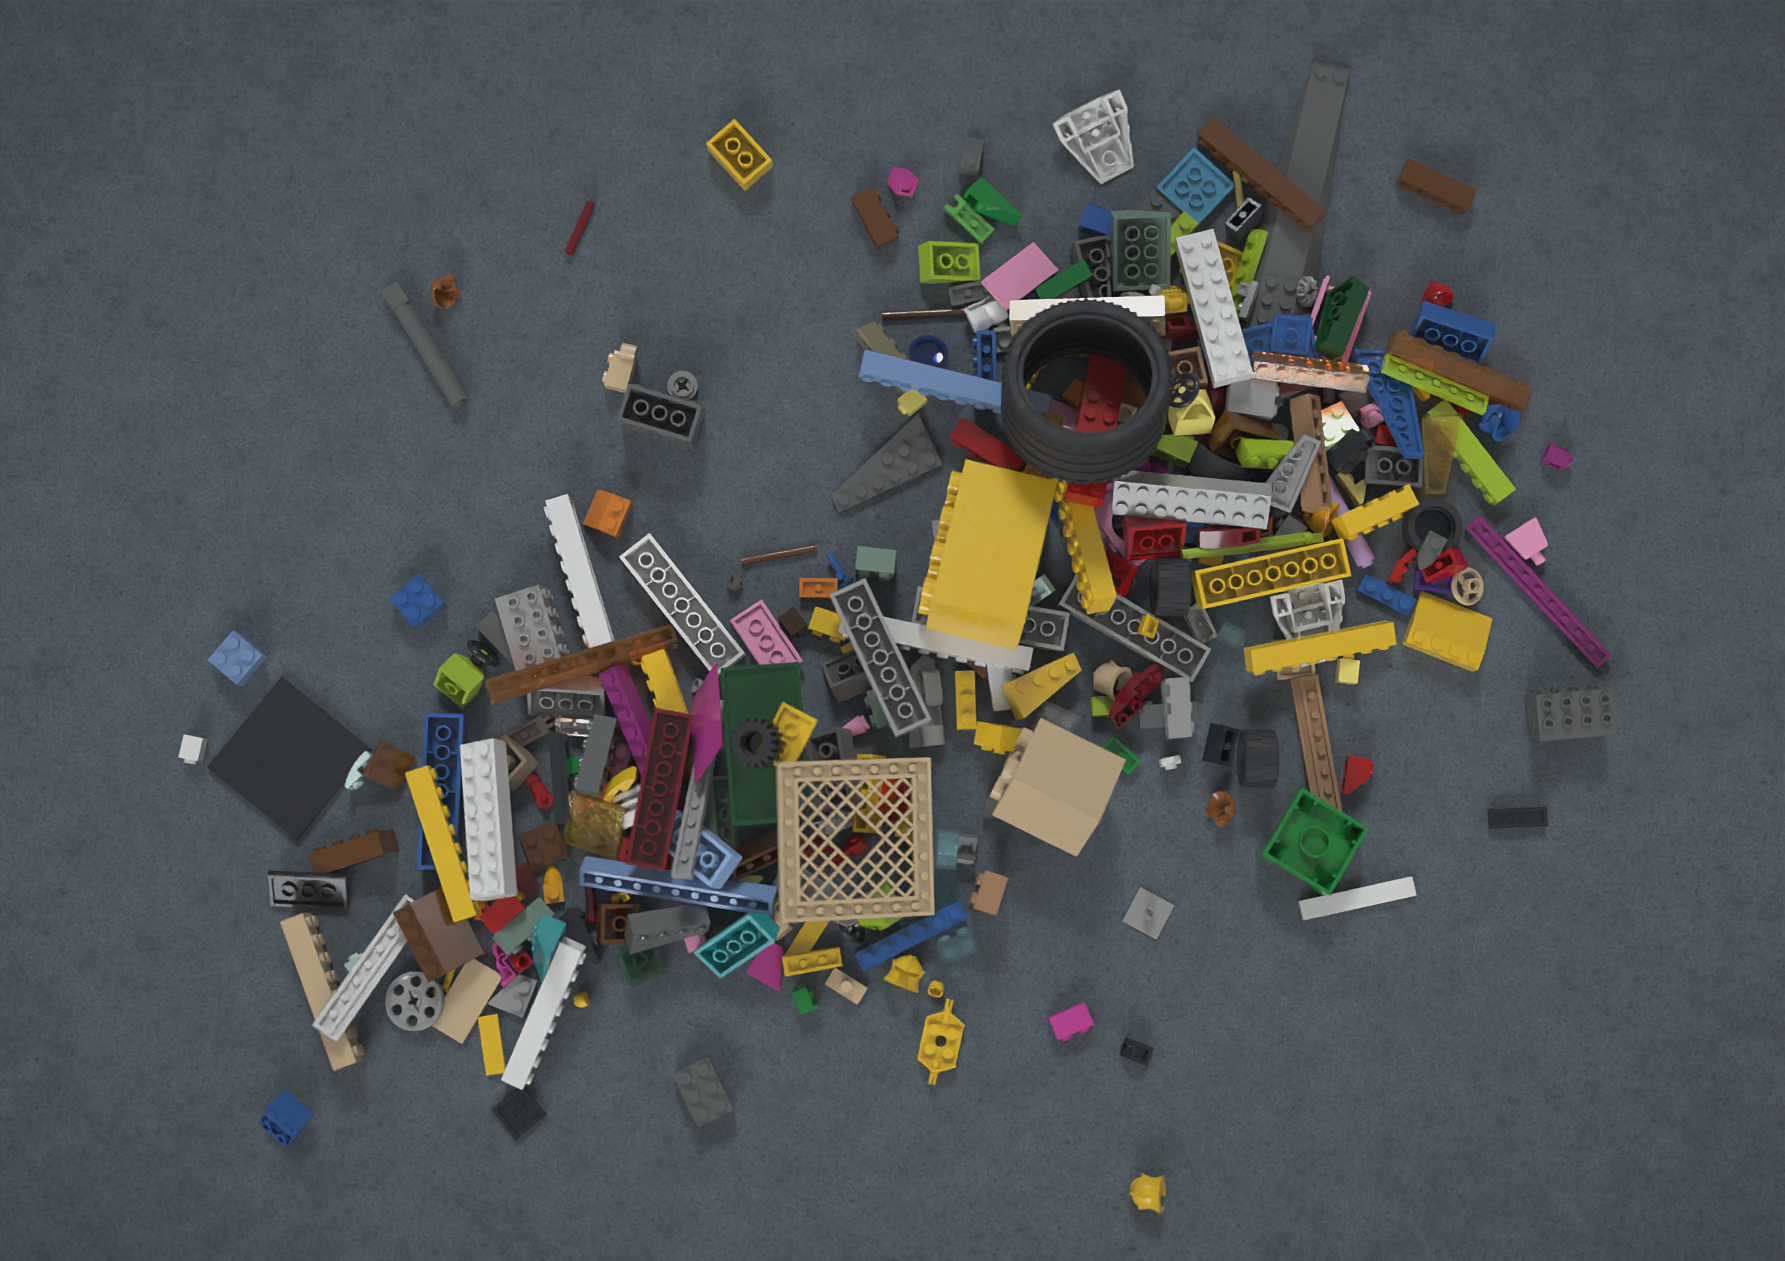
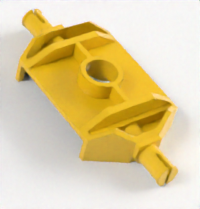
M946 998L945 1007L942 1012L926 1016L917 1059L930 1069L928 1084L936 1085L939 1072L956 1068L965 1024L952 1014L954 1002L952 999ZM940 1035L946 1038V1044L942 1047L935 1044L936 1037Z

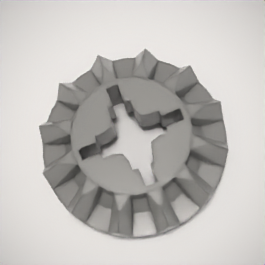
M1305 276L1298 283L1297 299L1303 307H1310L1316 302L1318 287L1313 277Z
M678 371L669 378L667 389L670 395H676L681 397L682 400L689 401V399L695 396L698 384L696 378L691 373ZM687 381L686 387L689 391L684 389L679 391L678 383L683 384Z

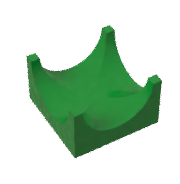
M1296 788L1290 795L1289 804L1278 825L1255 855L1296 876L1311 886L1318 894L1330 896L1369 828L1304 788Z

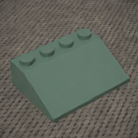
M1110 211V286L1113 291L1150 289L1152 284L1162 289L1170 288V212Z

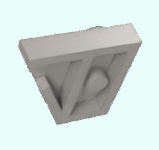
M519 974L496 994L488 1004L523 1018L538 980Z

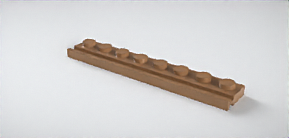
M1318 675L1290 679L1309 792L1342 811Z

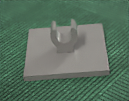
M1140 887L1122 921L1157 940L1174 905Z

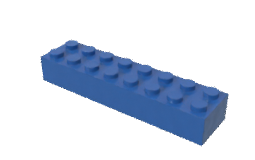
M425 713L422 767L428 765L432 769L435 768L438 779L436 783L438 787L442 788L444 794L442 801L444 806L447 805L450 812L448 820L450 824L454 825L456 830L454 838L456 843L459 842L461 846L464 796L460 745L466 744L467 715ZM419 817L417 869L437 870Z

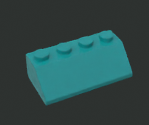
M749 912L698 947L693 953L721 979L774 943L780 927L767 914Z
M544 914L542 920L538 919L533 930L535 931L532 936L534 938L531 948L533 951L532 959L541 983H543L557 948L564 938L566 923Z

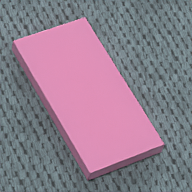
M1033 242L983 279L981 284L1007 311L1010 309V300L1023 299L1057 273L1058 268Z
M762 599L730 620L759 665L799 662L800 666L804 663Z

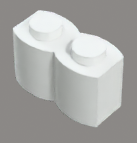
M989 296L981 302L964 309L974 333L977 331H987L994 324H1003L1009 317L1007 311L993 296Z

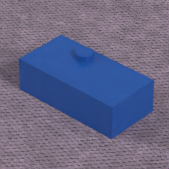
M1423 301L1410 327L1407 343L1480 366L1494 340L1496 324Z

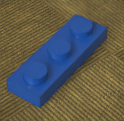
M1366 573L1356 590L1405 617L1409 616L1416 602V599Z

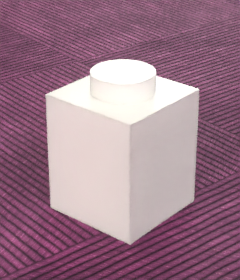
M184 735L179 757L185 758V763L196 765V761L203 762L208 739Z

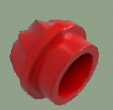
M519 951L511 957V964L516 970L522 971L530 966L531 958L524 951Z

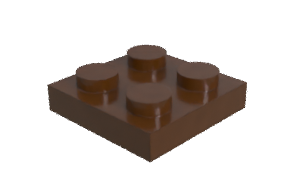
M380 739L362 774L398 791L406 776L405 773L409 771L416 757Z
M556 821L519 834L532 871L569 857Z

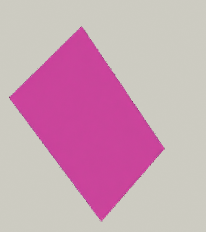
M717 661L690 702L691 714L694 715L692 738L695 785L723 744Z

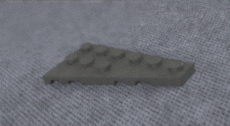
M917 414L831 495L839 513L942 466V462L919 415Z

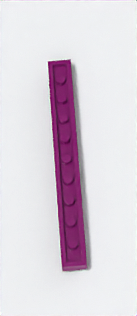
M1478 515L1465 527L1596 668L1612 656L1607 648L1481 515Z

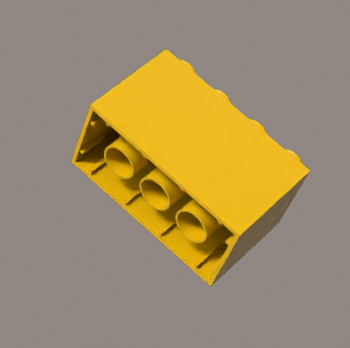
M965 460L962 473L952 471L918 613L928 615L926 629L1013 650L1017 649L1026 619L1057 481L970 460Z

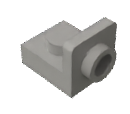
M1000 324L997 326L998 328H993L994 331L996 330L997 354L1006 353L1009 343L1012 341L1009 324Z

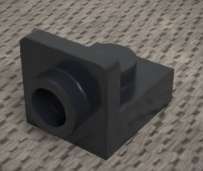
M1126 1037L1121 1045L1119 1055L1148 1066L1154 1048Z

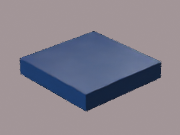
M1274 314L1269 352L1308 356L1313 318Z

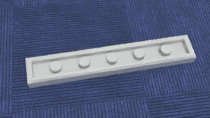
M1410 876L1298 902L1302 919L1307 920L1416 896L1413 878Z

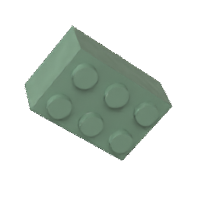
M858 546L855 576H859V580L865 578L866 581H870V578H877L878 582L889 583V580L894 579L897 550Z

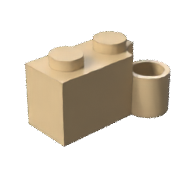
M622 343L620 351L614 350V353H609L607 360L609 368L608 371L604 372L602 382H604L607 389L626 392L628 383L631 384L638 359V346Z

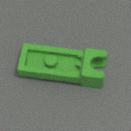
M956 194L954 202L958 206L951 207L949 204H946L944 211L982 244L994 232V228L966 204L967 202Z

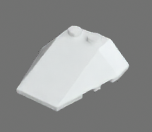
M1120 90L1096 98L1065 114L1052 124L1060 142L1100 184L1134 167L1129 137L1130 128L1127 119L1128 110Z
M1342 579L1281 591L1270 596L1273 616L1286 640L1340 629V623L1343 620V616H1341L1342 607L1345 604ZM1302 663V664H1301V667L1308 666V665H1312V664Z

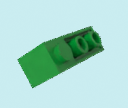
M982 177L971 185L962 197L967 202L966 204L975 212L1013 227L1017 225L1022 217V214Z

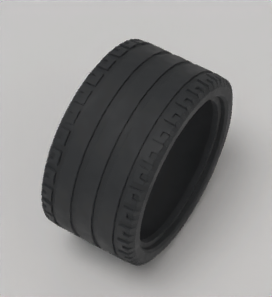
M1084 298V300L1075 299V301L1067 300L1065 303L1058 302V305H1050V308H1044L1042 312L1035 313V316H1031L1027 322L1023 323L1022 328H1019L1017 333L1014 334L1003 361L1001 416L1009 442L1016 449L1017 454L1024 461L1028 462L1029 466H1033L1036 471L1040 470L1043 475H1048L1052 479L1057 478L1061 482L1063 480L1066 483L1075 482L1078 485L1079 483H1084V485L1092 483L1093 485L1097 482L1105 483L1107 480L1119 479L1123 474L1127 475L1130 471L1136 470L1137 466H1141L1157 448L1167 423L1173 390V366L1169 350L1165 347V342L1161 339V335L1156 333V329L1151 326L1150 322H1146L1144 317L1138 316L1137 312L1130 311V308H1124L1121 304L1116 305L1111 301L1108 303L1105 300H1088V298ZM1089 353L1110 358L1127 368L1140 383L1146 397V402L1131 419L1117 427L1099 432H1079L1060 427L1046 419L1033 406L1025 388L1032 376L1052 360L1070 354Z

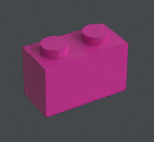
M1084 1002L1048 1017L1058 1040L1062 1039V1041L1073 1038L1072 1034L1078 1031L1080 1034L1091 1030L1090 1026L1094 1025Z

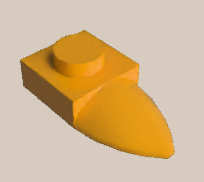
M552 864L549 865L544 876L543 891L545 904L565 902L562 877Z

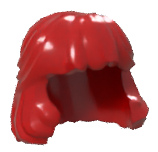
M1432 281L1425 290L1421 303L1426 301L1446 308L1449 302H1453L1454 293L1447 285L1438 281Z

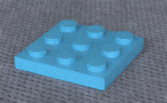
M1193 148L1156 189L1182 213L1186 212L1197 221L1199 225L1235 187V184L1197 149Z

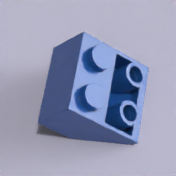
M284 1089L269 1104L258 1123L265 1131L271 1133L279 1143L284 1144L288 1148L309 1124L314 1114Z

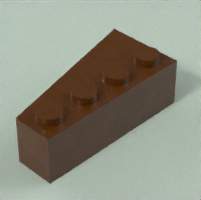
M375 828L366 831L367 835L361 837L360 834L349 837L347 842L339 840L331 843L332 847L326 848V846L315 848L314 853L308 854L313 872L333 873L346 869L348 866L365 863V860L369 861L384 857V854L399 852L394 830L378 831Z

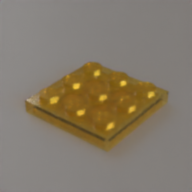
M572 790L569 793L570 820L565 825L563 843L617 860L620 854L625 807L590 795L579 794L577 791Z

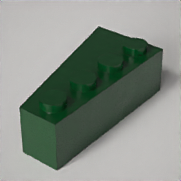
M1354 276L1329 290L1326 294L1314 349L1330 361L1344 354L1370 289Z

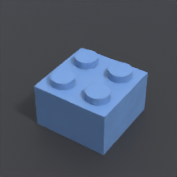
M233 630L209 657L208 661L236 685L243 686L266 660L267 656L243 635Z

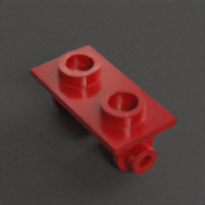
M859 832L850 836L847 842L841 846L836 847L852 861L853 859L849 855L851 852L857 857L866 851L869 845ZM837 853L831 860L838 867L845 859Z

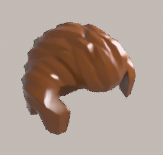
M450 273L434 280L430 287L432 302L436 307L442 309L450 308L456 303L457 297H461V290L455 287V277Z
M1217 791L1209 798L1208 809L1204 808L1205 814L1208 817L1214 818L1216 826L1225 827L1236 814L1235 801L1226 791Z

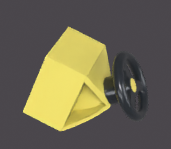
M1182 373L1173 379V388L1179 381L1182 380L1177 391L1172 390L1168 412L1173 435L1211 433L1215 415L1206 389L1200 390L1199 379L1192 373ZM1189 379L1193 381L1194 389L1188 385Z

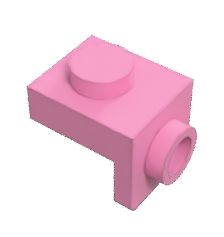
M1376 402L1360 408L1361 416H1359V421L1365 428L1370 429L1384 422Z

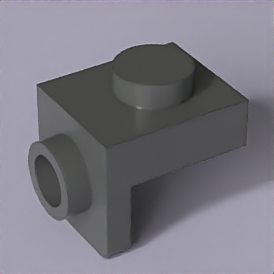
M959 833L956 862L963 865L975 864L978 835Z

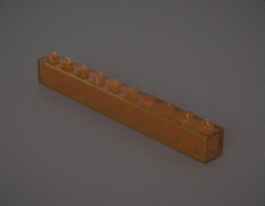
M672 624L487 679L485 680V688L490 703L493 705L601 672L614 666L642 659V656L662 649L666 651L676 649L678 640Z

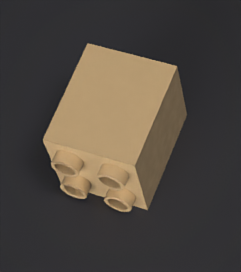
M1040 718L1034 731L1023 727L1014 746L1016 750L1014 752L1010 751L1004 763L1003 772L998 777L989 796L998 801L992 815L1077 857L1098 825L1126 760Z

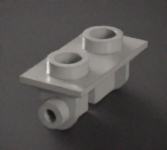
M560 716L555 719L556 732L566 733L568 736L588 737L590 732L588 731V725L591 719L562 718Z
M846 809L839 810L845 817L851 812H846ZM836 813L830 821L838 827L844 819ZM819 817L820 821L813 824L820 826L825 820ZM851 817L839 831L852 827L854 824L853 818ZM828 823L821 830L825 836L830 835L834 831Z

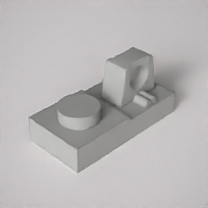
M1252 280L1251 284L1242 282L1239 284L1237 294L1245 298L1244 302L1239 304L1237 310L1241 321L1248 322L1260 288L1259 283Z

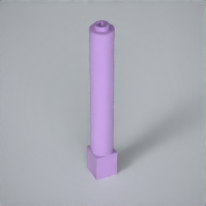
M1329 474L1332 502L1340 504L1336 516L1338 517L1348 512L1349 509ZM1360 532V537L1349 541L1347 538L1344 542L1357 566L1362 565L1364 569L1373 564L1372 560L1375 556Z

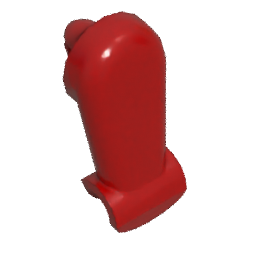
M531 773L524 780L526 786L530 788L537 805L542 809H547L553 803V796L540 781L539 774Z

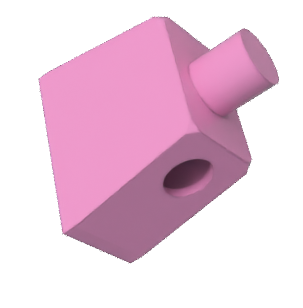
M1536 517L1503 537L1523 560L1531 558L1536 566L1546 561L1540 550L1547 547L1548 543Z

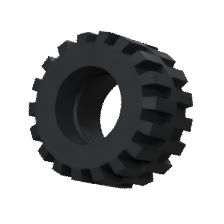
M761 718L742 720L743 723H738L736 725L738 729L732 730L731 733L734 736L730 737L729 740L732 741V745L729 747L730 750L734 751L732 753L733 758H738L736 761L739 764L751 768H767V766L775 764L774 760L778 761L780 758L778 754L783 753L784 750L781 749L784 741L781 740L783 733L778 732L780 728L774 725V722ZM756 732H759L763 737L764 745L761 752L756 755L751 750L750 740Z

